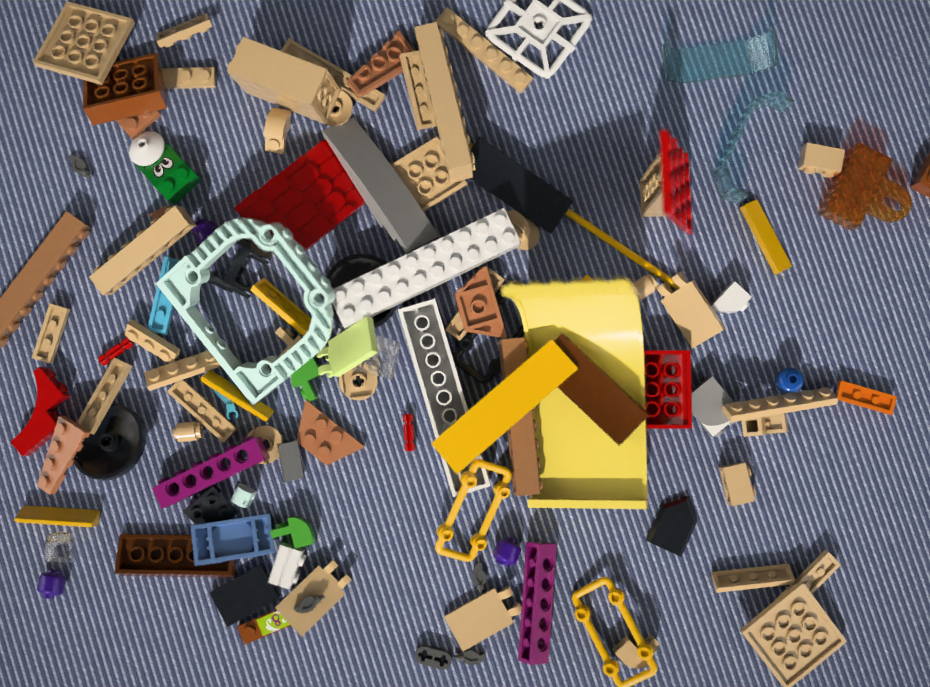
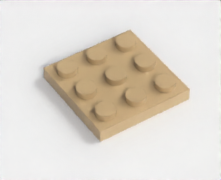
M437 136L391 164L423 212L467 186L465 180L450 183L441 142Z

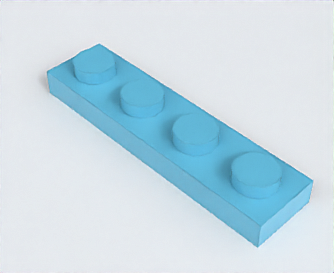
M164 256L159 280L180 260ZM158 286L147 329L155 333L168 335L174 306Z

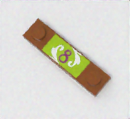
M276 609L242 623L237 628L245 645L291 625Z

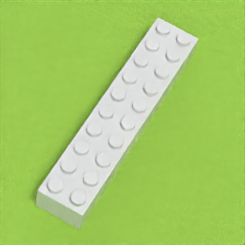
M503 208L333 289L336 297L332 304L343 327L348 329L366 316L373 317L520 247L521 241Z
M432 299L398 309L434 435L437 439L468 412V408L436 300ZM480 454V455H479L477 458H475L473 461H475V460H477V459H482V460H483L482 455ZM441 456L452 496L456 497L462 485L460 476L463 472L469 470L472 462L456 474ZM478 467L475 473L477 483L475 487L469 488L467 493L490 486L486 469Z

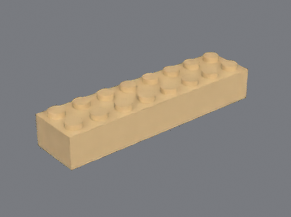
M437 22L416 26L414 28L417 46L422 60L450 183L473 178L472 171L475 170L474 155L470 149L469 135L466 133V123L464 116H462L460 99L457 96L456 82L453 80V71L448 59L447 46L444 43L442 28L438 29Z

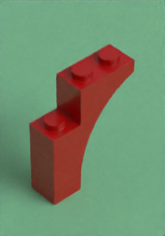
M38 367L33 371L37 384L36 405L27 425L10 441L21 456H31L52 438L58 418L61 416L58 412H54V410L71 397L67 392V386L55 378L56 373L49 367Z

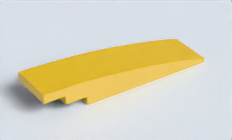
M551 339L431 444L458 474L578 368Z

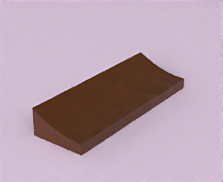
M564 333L560 334L554 342L578 369L561 383L558 388L620 446L650 414Z
M120 534L114 573L119 576L236 578V559L195 566L192 535Z

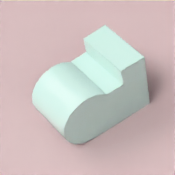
M239 483L231 498V502L240 507L248 508L258 491L243 483Z

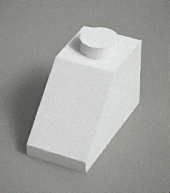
M734 281L710 305L715 313H735L739 310L742 312L749 306L750 303L748 301L752 296Z

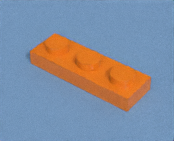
M838 381L835 392L838 401L887 415H893L897 396L845 381Z

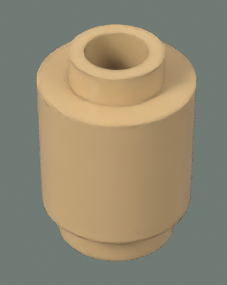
M650 274L642 276L633 283L637 289L639 301L653 293L655 288L658 287L656 280Z
M197 421L177 423L176 427L173 428V436L178 442L199 440L204 435L203 425L201 422L197 423Z

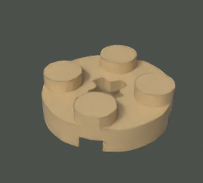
M360 363L339 377V386L341 391L350 399L357 401L365 400L375 393L378 386V377L371 366ZM356 376L364 379V383H361L360 387L353 383V380L357 379Z
M264 425L249 432L247 437L252 435L254 438L261 437L262 441L268 440L270 445L269 448H266L270 458L259 464L272 463L279 459L277 444L283 443L285 439L278 429Z

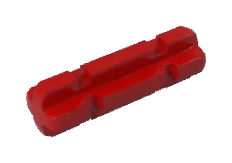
M125 337L121 340V343L115 344L105 351V354L99 355L97 359L101 365H107L111 359L117 358L125 352V349H130L134 344L128 337Z
M403 414V422H405V425H403L404 440H406V443H404L405 451H414L413 414Z

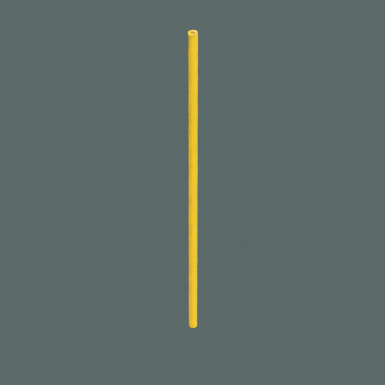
M568 209L565 214L567 217L662 281H667L674 289H680L674 283L672 277L571 209Z

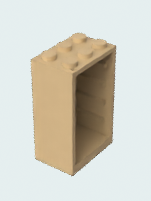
M245 37L238 43L233 60L228 64L227 73L247 94L323 124L327 123L341 92L326 68Z

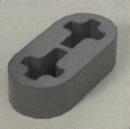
M420 645L415 652L416 661L422 665L444 670L451 664L452 657L447 650L429 645ZM426 650L427 654L432 657L426 656L425 659H421V655L418 653ZM442 655H445L448 662L445 661L444 664H440V660L434 657L441 658Z

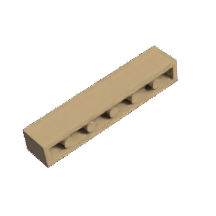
M171 206L167 208L161 218L154 219L150 223L151 226L138 232L136 234L137 238L132 242L125 243L120 252L112 254L108 257V262L93 270L94 273L89 278L102 295H112L196 226L183 207Z

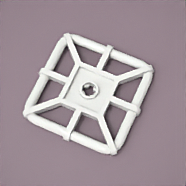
M505 0L503 7L491 21L487 31H485L486 38L512 56V60L515 62L519 61L537 75L545 77V79L550 78L558 70L569 53L575 50V45L593 20L592 15L573 0H554L549 7L538 0H532L526 11L514 4L516 0ZM562 2L579 15L562 18L554 12V9ZM509 10H512L521 17L514 26L496 28ZM535 22H536V23L542 22V23H543V24H542V27H543V28H542V29H536V28H535L536 26H535L534 23H535ZM582 22L569 42L557 34L563 25ZM516 33L525 40L516 51L497 36ZM553 39L563 46L564 49L549 68L546 47ZM529 43L541 51L543 69L522 55Z

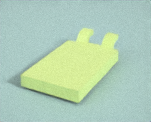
M364 317L328 341L329 347H323L316 354L317 358L325 356V360L329 361V364L318 367L319 375L327 373L329 378L333 376L339 377L378 353L372 317Z

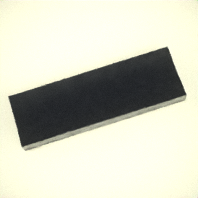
M479 137L471 148L475 160V170L472 171L473 178L470 179L552 234L574 200Z

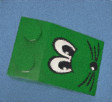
M164 140L165 148L163 154L155 163L148 166L136 164V166L170 203L176 205L202 179Z

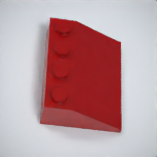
M644 350L646 411L650 414L646 418V429H692L691 350Z

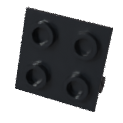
M212 486L184 509L183 513L198 525L230 520L239 511L220 493L219 487Z

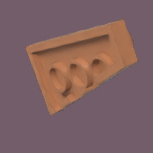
M398 30L394 37L387 41L378 53H375L371 60L348 80V86L358 99L403 73L399 55L415 50Z
M59 416L37 487L49 495L56 494L66 476L65 471L75 461L73 457L76 452L82 449L84 438L89 437L91 433L89 430L67 416Z

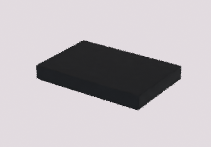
M263 564L252 568L209 592L227 627L280 598L274 585L268 582L269 576Z

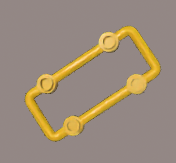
M477 459L472 462L468 471L461 474L460 482L462 485L445 523L439 525L436 530L438 539L435 544V550L438 554L469 562L475 559L478 551L486 548L487 540L485 535L502 499L510 495V487L508 486L512 478L510 469ZM478 467L503 474L502 481L497 482L493 487L495 497L479 532L470 538L472 548L469 554L444 548L445 541H449L453 537L454 532L451 527L468 489L475 487L477 483L475 473Z
M604 576L573 592L572 602L576 608L575 618L584 623L604 661V673L612 677L617 687H630L656 674L658 666L653 658L654 648L650 643L644 641L624 603V591L616 588L611 578ZM605 584L610 591L608 595L609 601L613 605L618 606L639 646L637 649L638 656L642 660H646L650 667L626 680L621 679L618 673L620 670L619 663L610 658L591 622L590 608L583 605L579 597Z

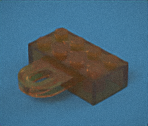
M858 142L849 149L843 161L842 171L837 174L818 215L853 231L861 226L866 214L886 223L902 220L909 214L912 200L909 192L904 187L885 178L893 159ZM884 197L897 201L900 204V210L896 211L886 206L883 202Z

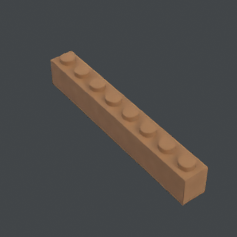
M68 211L65 212L1 296L0 348L8 343L9 336L20 327L22 319L30 314L31 307L42 298L43 291L54 282L56 274L64 269L68 258L77 252L81 241L89 236V231L92 227Z
M525 337L501 339L498 341L502 381L527 361L526 354L529 353L528 342H525ZM535 407L507 431L514 496L540 494V489H542L541 477H538L540 460L536 457L538 440L534 437L536 420L532 416V411H534Z

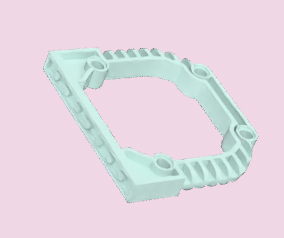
M238 218L228 221L217 228L191 254L181 259L156 283L252 406L261 401L320 352L328 342L333 329L332 317L334 314L331 303H333L336 296L333 288L330 286V281L325 276H322L316 263L307 257L304 248L293 239L292 233L278 222L267 224L250 218ZM271 230L274 232V238L271 236ZM242 238H252L261 249L266 251L273 250L305 290L303 296L304 303L312 314L309 331L280 358L269 356L259 363L246 362L241 365L227 347L226 342L218 336L214 327L207 322L195 305L200 302L201 284L210 279V270L208 268ZM320 293L324 295L325 301L321 299Z

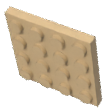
M67 1L33 63L39 68L102 85L135 22L129 17Z
M802 581L797 582L739 629L782 687H792L847 642Z

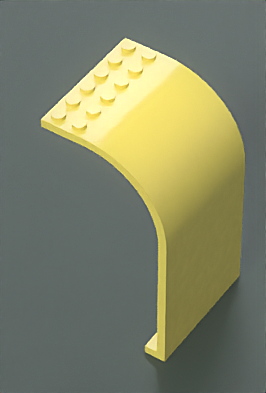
M626 277L614 278V281L609 282L605 281L604 278L592 279V282L588 283L584 282L583 279L571 280V283H563L562 280H552L550 284H542L541 281H531L529 285H521L520 282H510L508 286H502V295L512 299L519 309L525 339L529 346L527 360L551 339L555 341L560 334L564 333L646 410L642 317L637 289L631 281L627 280ZM558 387L535 406L532 416L536 420L534 437L538 440L536 457L540 460L538 477H541L542 489H540V494L530 495L528 508H648L646 419L619 446Z

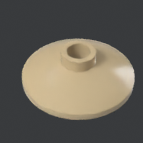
M341 90L325 125H342L351 117L353 102L344 91ZM335 108H339L338 112H333Z

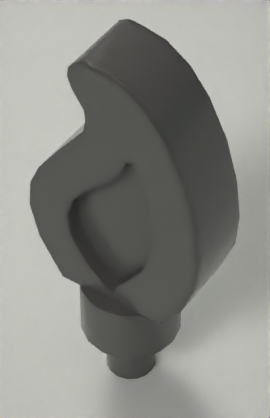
M74 155L67 157L71 161L73 171L91 179L92 176L84 160Z
M482 562L475 565L472 575L479 594H483L484 584L487 580V575L481 568Z
M324 594L321 596H307L302 600L300 606L294 607V610L297 613L310 612L325 596Z
M468 649L464 653L454 655V659L464 661L468 665L479 664L486 657L485 653L479 654L473 649Z

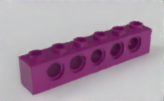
M253 435L242 440L243 444L239 446L233 444L225 448L226 452L221 455L219 452L208 456V461L204 463L202 460L192 464V469L188 471L184 468L175 472V477L171 479L165 477L157 481L158 485L152 489L161 509L180 502L270 458L262 438H254ZM243 449L248 453L247 459L242 457ZM226 458L230 460V467L225 465ZM209 466L213 469L212 476L208 473ZM192 474L196 477L195 484L191 481ZM175 483L179 485L178 492L174 488Z
M545 541L526 542L518 661L529 665L549 663L557 544Z

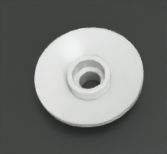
M154 131L141 133L130 145L129 155L131 160L140 166H148L155 163L163 154L165 148L164 139Z

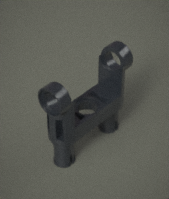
M242 238L235 243L241 246L224 279L210 273V279L207 282L229 293L235 292L248 300L251 295L244 291L251 294L253 292L250 287L239 282L241 275L250 259H254L267 266L269 262L263 259V257L271 260L272 255L263 252L257 248L256 244Z

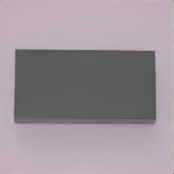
M298 440L278 443L277 447L283 481L289 482L304 478Z

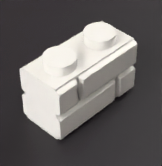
M281 543L268 582L286 589H291L293 585H297L300 574H298L299 566L303 567L306 560V555H303L305 549H295L293 545Z

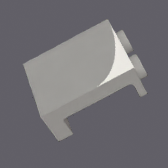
M713 376L707 377L691 391L692 415L707 431L706 434L709 437L720 436L725 431L724 427L735 423L730 422L722 412L724 404H730L734 401Z

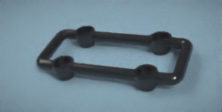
M508 281L503 286H508V283L514 281ZM502 288L496 291L497 304L501 306L506 302L507 297L502 295ZM523 324L513 338L523 337L525 334ZM469 332L461 341H458V349L453 355L454 364L482 384L489 383L495 374L501 373L500 356L489 363V371L485 376L462 361L460 357L464 352L472 349L473 340L477 333Z

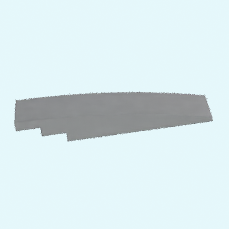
M354 117L342 125H334L322 130L323 136L380 227L385 226L393 241L397 240L406 254L439 237L406 185Z

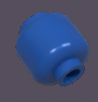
M785 368L776 375L775 386L782 393H794L802 387L803 375L795 368Z

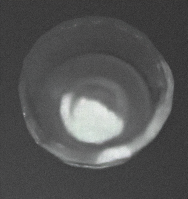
M54 532L48 535L44 545V561L75 562V555L72 551V545L75 542L73 535L68 532Z

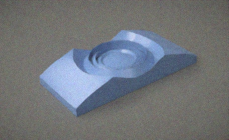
M270 514L190 526L195 566L275 553L274 541L270 533L272 530Z

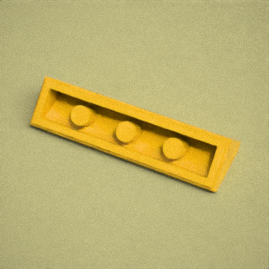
M756 199L741 206L740 210L774 275L792 267L758 200Z
M209 370L201 377V381L262 421L268 422L273 415L274 410L261 401L252 406L237 386L212 370Z
M25 505L18 512L14 521L93 527L99 524L100 511Z

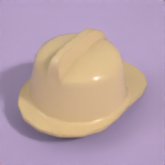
M507 211L506 213L521 241L518 249L529 250L535 247L540 236L537 226L518 211Z

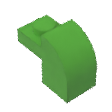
M312 357L291 376L293 388L301 386L300 392L305 400L308 399L309 402L318 399L310 382L321 376L318 374V367L320 366L315 357Z
M290 516L287 518L289 525L286 522L279 523L270 531L272 538L291 534L295 549L316 542L311 523L301 516Z

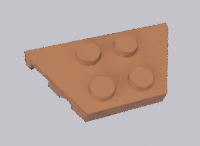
M485 266L454 294L463 328L466 332L507 338L487 266Z
M306 400L297 440L302 447L323 464L329 465L365 447Z

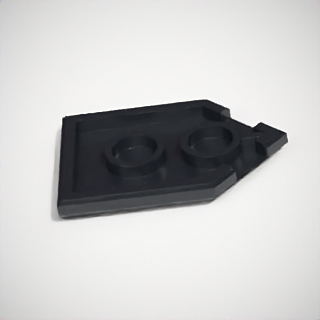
M688 496L661 505L646 541L682 557L697 524Z

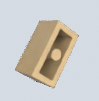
M807 142L801 147L798 169L803 170L806 174L820 173L823 177L832 178L842 171L845 150Z
M738 462L718 467L727 505L736 506L755 501L756 490L750 482L751 470L746 463Z

